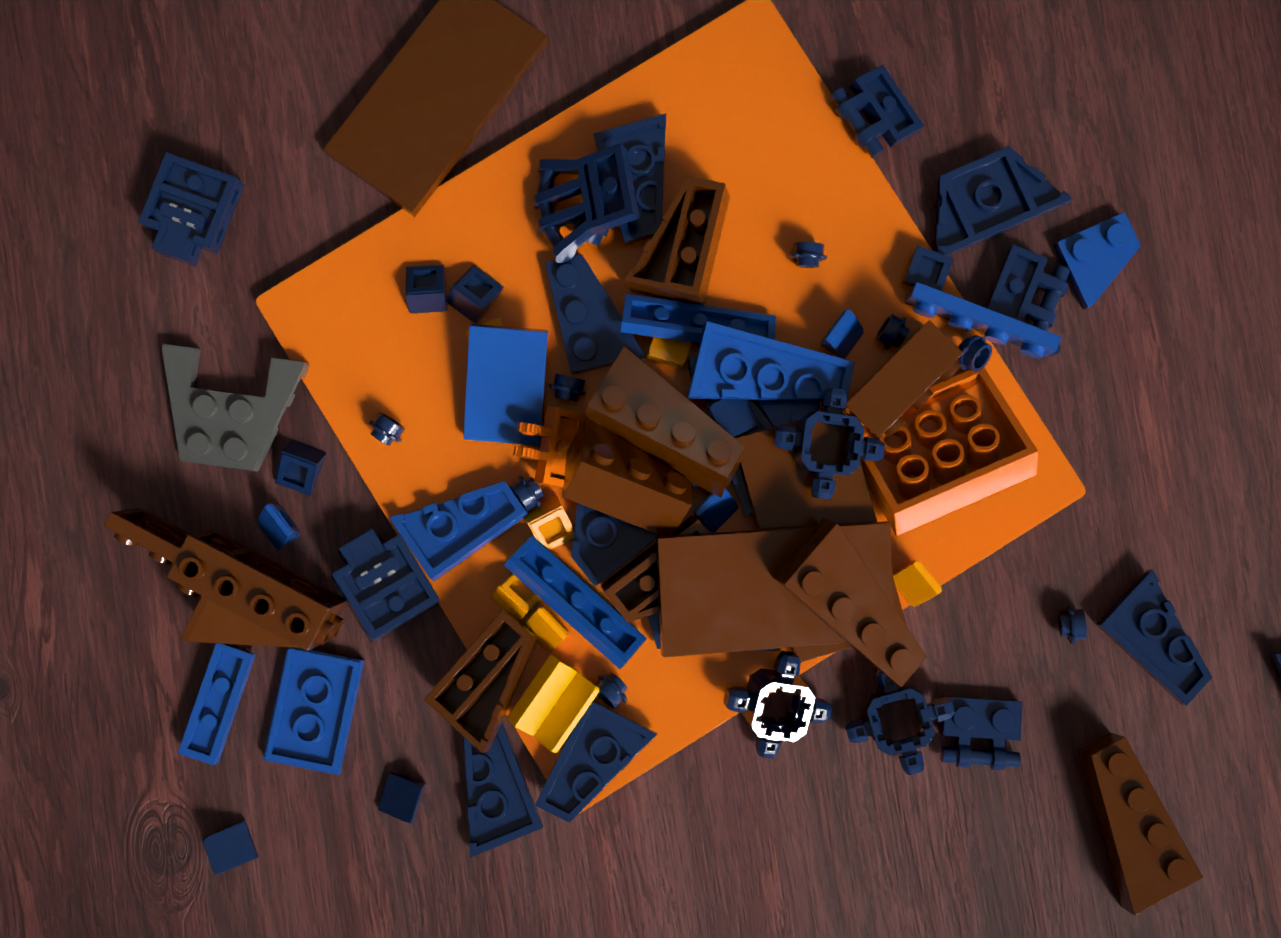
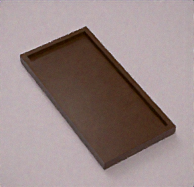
M439 0L327 143L323 151L331 159L415 217L549 43L548 36L495 0Z
M842 409V415H847L846 409ZM799 420L735 438L745 446L739 466L758 530L817 526L823 518L838 524L877 522L861 462L859 468L849 476L833 475V481L837 482L831 499L812 497L810 491L811 478L815 479L816 472L800 469L793 459L795 447L790 451L773 445L775 428L781 426L796 427L797 431ZM816 423L815 428H812L811 447L809 449L811 461L841 465V461L845 460V446L848 439V434H845L846 427ZM892 575L893 607L906 624ZM848 643L791 647L792 652L799 656L800 662H804L850 648L851 646Z
M882 521L838 524L893 605L891 523ZM817 526L655 537L661 655L663 657L847 643L773 579L776 573Z

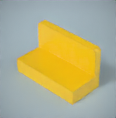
M550 655L506 720L514 727L536 738L549 751L557 753L600 689L575 668Z

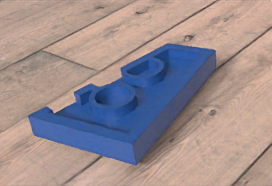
M503 481L462 494L456 499L440 504L433 503L422 507L421 510L389 518L432 581H436L529 514L509 485Z

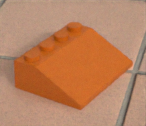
M985 368L978 372L968 370L948 379L946 382L943 381L929 387L934 394L918 410L911 405L901 415L906 422L890 438L885 434L880 438H876L864 426L863 439L864 437H870L885 443L883 459L865 461L860 458V462L875 498L887 521L891 523V528L896 536L1037 475L1038 450Z

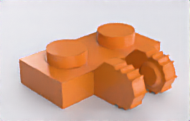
M547 406L544 426L523 422L518 424L517 431L522 434L542 437L540 450L520 445L519 447L514 446L513 455L538 460L534 479L535 483L563 488L567 450L581 427L586 414L560 407Z

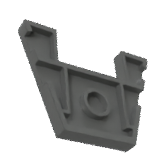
M163 344L162 353L180 461L258 472L279 430L277 426L286 408L291 406L296 395L294 394L301 377H305L309 364L300 361L271 358L265 397L197 389L196 381L201 350Z

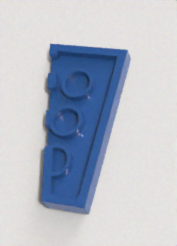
M706 321L703 326L686 398L822 401L823 394L827 388L843 389L848 396L855 362Z

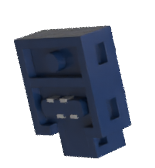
M166 152L138 223L146 229L157 233L151 247L160 255L196 267L202 249L218 255L245 185L237 177Z
M371 529L338 549V554L345 566L332 573L331 579L371 644L435 606L440 601L400 534L382 545L374 530Z

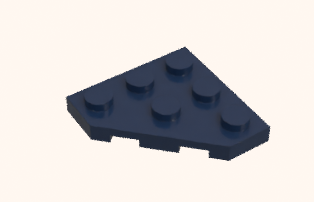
M577 503L571 557L596 587L652 543L655 537L661 535Z

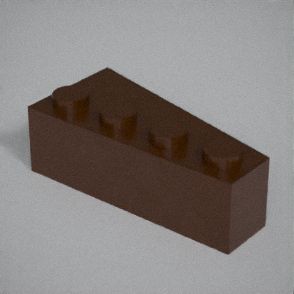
M625 346L586 405L585 418H590L687 478L695 485L721 498L739 468L745 446Z
M823 518L773 579L885 677L902 687L927 656L838 523Z
M1109 733L1078 750L1090 798L1094 802L1098 816L1097 824L1100 835L1103 836L1107 849L1109 868L1116 882L1118 890L1116 893L1120 907L1136 916L1204 878L1126 737Z

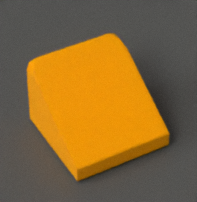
M653 337L647 359L684 370L692 343Z
M552 496L541 502L540 508L535 506L527 511L529 515L525 519L533 535L549 551L574 538L575 529L558 496Z
M910 561L893 575L896 588L913 607L919 606L942 592V587L921 561Z
M513 573L498 586L491 596V599L501 609L510 611L520 621L541 599Z
M540 607L524 624L538 636L537 642L546 652H552L569 635V631L546 607Z

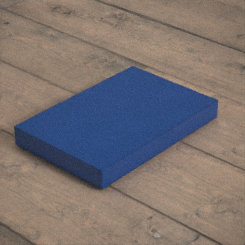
M471 324L469 326L464 440L540 446L541 436L524 435L517 431L520 422L542 426L548 330Z
M287 647L263 760L335 775L341 774L365 660L312 649L306 651L302 648Z

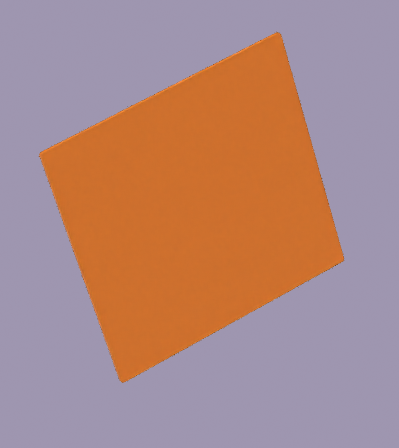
M746 0L440 185L415 217L404 209L399 210L257 297L256 305L289 359L309 364L305 377H301L397 536L400 533L389 517L399 514L405 515L421 510L422 507L433 503L440 504L456 499L462 494L503 481L510 487L519 480L518 476L520 475L525 480L530 477L535 479L538 460L513 455L514 446L519 447L523 445L540 450V446L464 440L469 345L466 331L469 330L471 324L475 323L448 303L447 310L444 312L410 313L405 296L406 267L444 265L446 294L448 298L452 286L475 265L504 287L490 308L476 324H484L500 317L503 325L506 327L548 330L542 426H544L547 406L560 407L586 414V405L611 368V366L571 375L545 262L554 261L555 259L551 254V245L544 234L538 232L537 220L540 219L539 210H536L533 204V196L537 194L540 173L537 171L539 160H576L595 153L597 148L594 141V133L666 113L662 217L688 176L725 183L730 196L704 305L776 316L775 340L832 356L835 355L822 347L820 342L842 312L847 309L851 310L862 325L864 333L845 358L855 362L847 402L929 320L957 347L966 338H972L976 335L984 337L985 333L972 328L968 332L953 328L948 324L949 320L937 315L934 318L921 316L912 310L913 306L905 303L911 287L902 284L914 250L918 245L929 250L932 249L874 159L871 158L865 147L860 148L855 141L856 134L847 120H841L835 111L838 107L831 98L830 91L771 0ZM559 174V176H555L553 187L577 179L579 176L578 174ZM582 194L558 202L554 207V213L582 203ZM571 223L560 228L559 231L563 238L573 231L574 224ZM616 226L608 229L607 236L603 235L600 246L585 242L576 249L575 255L582 254L621 317L625 294L667 299L630 291L623 281L629 270L632 271L644 252L645 244L652 237L625 245L620 227ZM795 242H815L824 244V255L827 256V260L819 261V268L796 267L797 260L790 258L789 255L793 253ZM947 275L942 292L963 299ZM890 314H894L899 318L906 317L907 322L905 326L910 330L904 342L899 348L892 345L888 350L883 349L884 344L875 338L884 321ZM632 334L645 354V358L640 360L686 397L691 380L687 361L684 370H680L647 359V354L653 337ZM986 340V343L992 346V354L984 368L1038 450L1037 475L898 536L895 535L891 528L892 575L910 561L918 560L921 561L939 585L942 586L1085 495V486L996 348L988 340ZM692 343L688 357L697 355L698 343ZM959 368L950 378L957 376L961 373H964L970 369L963 370ZM556 374L586 380L583 390L586 394L584 396L578 395L577 402L555 397L556 389L550 388L549 384H554ZM939 377L931 386L943 382V380ZM688 399L710 417L706 402L709 399ZM753 400V402H754V403L756 404V406L759 408V406L757 405V404H758L757 401H756V400ZM819 401L820 412H824V407L821 406L822 401ZM846 408L847 415H848V416H854V415ZM379 412L393 418L405 427L400 436L402 441H392L391 445L388 446L377 440L370 434L373 427L369 425V420L374 421ZM864 473L877 522H888ZM731 480L727 491L738 504V509L714 533L758 530L753 512L745 518L733 481ZM537 483L544 494L542 498L538 499L540 503L552 496H558L575 529L577 503L562 497L563 488ZM701 487L692 489V506L682 522L690 516H694L693 511L711 492ZM525 518L436 581H432L410 550L439 597V605L467 650L503 610L491 599V596L498 586L512 573L504 566L505 563L531 536L535 538ZM573 539L555 547L550 552L620 614L600 585L654 545L656 539L596 587L571 557ZM897 589L901 607L904 610L910 604ZM540 599L521 622L525 624L540 607H546L569 631V635L552 652H546L536 641L508 706L506 715L510 714L550 655L572 666L594 684L597 683L599 674L608 677L610 673L615 674L625 683L628 688L624 693L627 697L626 703L621 702L615 709H612L598 696L593 701L658 734L581 811L583 812L739 714V712L731 711L724 705L723 699L726 689L730 687H745L747 689L750 675L760 668L775 670L774 665L777 656L782 651L792 652V649L789 647L780 648V651H738L663 657L661 649H657L649 620L646 616L629 622L647 639L627 663L619 669ZM834 653L801 662L799 675ZM514 727L547 780L566 741L557 753H553L536 738Z

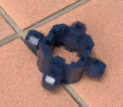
M827 388L821 402L824 412H809L798 421L797 431L796 427L787 426L774 429L773 445L790 451L795 447L793 459L800 469L816 472L815 479L811 478L810 489L812 497L831 499L837 482L833 481V475L849 476L859 468L860 458L865 461H878L883 459L885 443L870 437H864L863 439L864 426L858 418L842 415V409H846L847 395L843 389ZM816 423L846 427L845 434H848V439L845 446V460L841 461V465L811 461L809 449L811 447L812 428H815Z
M782 651L777 656L774 665L775 670L760 668L750 675L747 689L745 687H730L725 691L724 705L731 711L743 714L757 735L756 751L763 758L773 759L779 752L781 740L796 742L806 735L809 722L823 723L830 719L832 706L824 699L816 698L800 678L801 662L799 656L794 652ZM776 688H780L783 692H797V695H793L791 702L793 712H787L786 718L780 717L779 722L770 717L762 716L759 719L758 715H762L765 704L762 699L763 697H768L769 691L776 692Z
M877 670L878 688H883L884 692L873 694L867 703L866 710L869 719L863 721L862 717L845 725L849 741L853 743L866 742L868 737L874 736L879 750L890 756L902 753L899 756V760L907 775L920 773L924 769L922 752L917 751V748L928 746L935 732L931 720L937 719L938 722H941L955 714L952 700L950 697L942 696L931 698L932 702L926 704L922 691L911 685L898 687L897 684ZM914 698L923 731L917 732V735L886 741L876 708L898 700Z

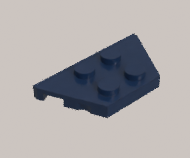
M1005 147L943 174L938 178L935 252L945 256L952 255L1064 206L1072 199L1067 192L1063 191L1061 193L1044 179L1046 176L1037 168L1027 165L1023 157L1011 147Z

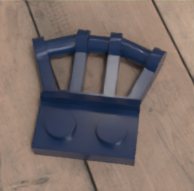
M621 143L576 160H539L537 171L540 173L537 194L533 196L534 208L539 210L540 219L537 220L538 232L544 234L551 245V254L557 263H565L572 259L576 249L593 235L608 233V229L640 218L627 148ZM559 174H578L579 176L577 179L553 187L555 176H559ZM582 194V203L554 213V207L558 202ZM586 218V221L563 238L559 231L561 227Z

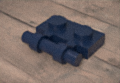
M884 65L856 78L849 87L855 94L854 97L850 98L843 87L831 94V98L838 107L835 111L841 120H847L856 134L855 141L860 148L865 147L871 158L878 156L884 151V148L877 139L880 136H883L891 148L915 135L924 127ZM864 108L874 124L868 126L859 110Z
M1013 244L1008 250L986 308L1022 322L1025 318H1028L1033 322L1032 326L1047 331V328H1051L1055 321L1056 314L1054 310L1060 297H1064L1068 288L1066 280L1070 270L1067 267L1057 265L1052 276L1046 274L1043 271L1048 258ZM1037 287L1045 292L1040 306L1031 303Z
M946 696L951 698L955 714L951 718L941 721V735L956 736L955 748H941L940 758L942 763H955L958 768H969L970 764L988 765L991 770H1004L1005 767H1020V752L1006 751L1005 740L1021 741V701ZM971 738L990 739V750L971 749Z

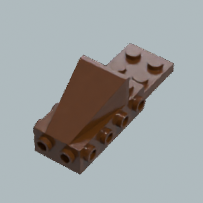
M142 508L110 512L104 524V527L115 532L114 538L118 541L134 547L138 544L150 550L148 555L160 563L170 565L173 562L167 578L177 582L176 588L181 592L193 597L201 595L181 636V639L187 642L296 647L309 651L320 644L324 645L329 638L333 640L344 623V619L340 617L346 605L342 596L214 529L189 534Z

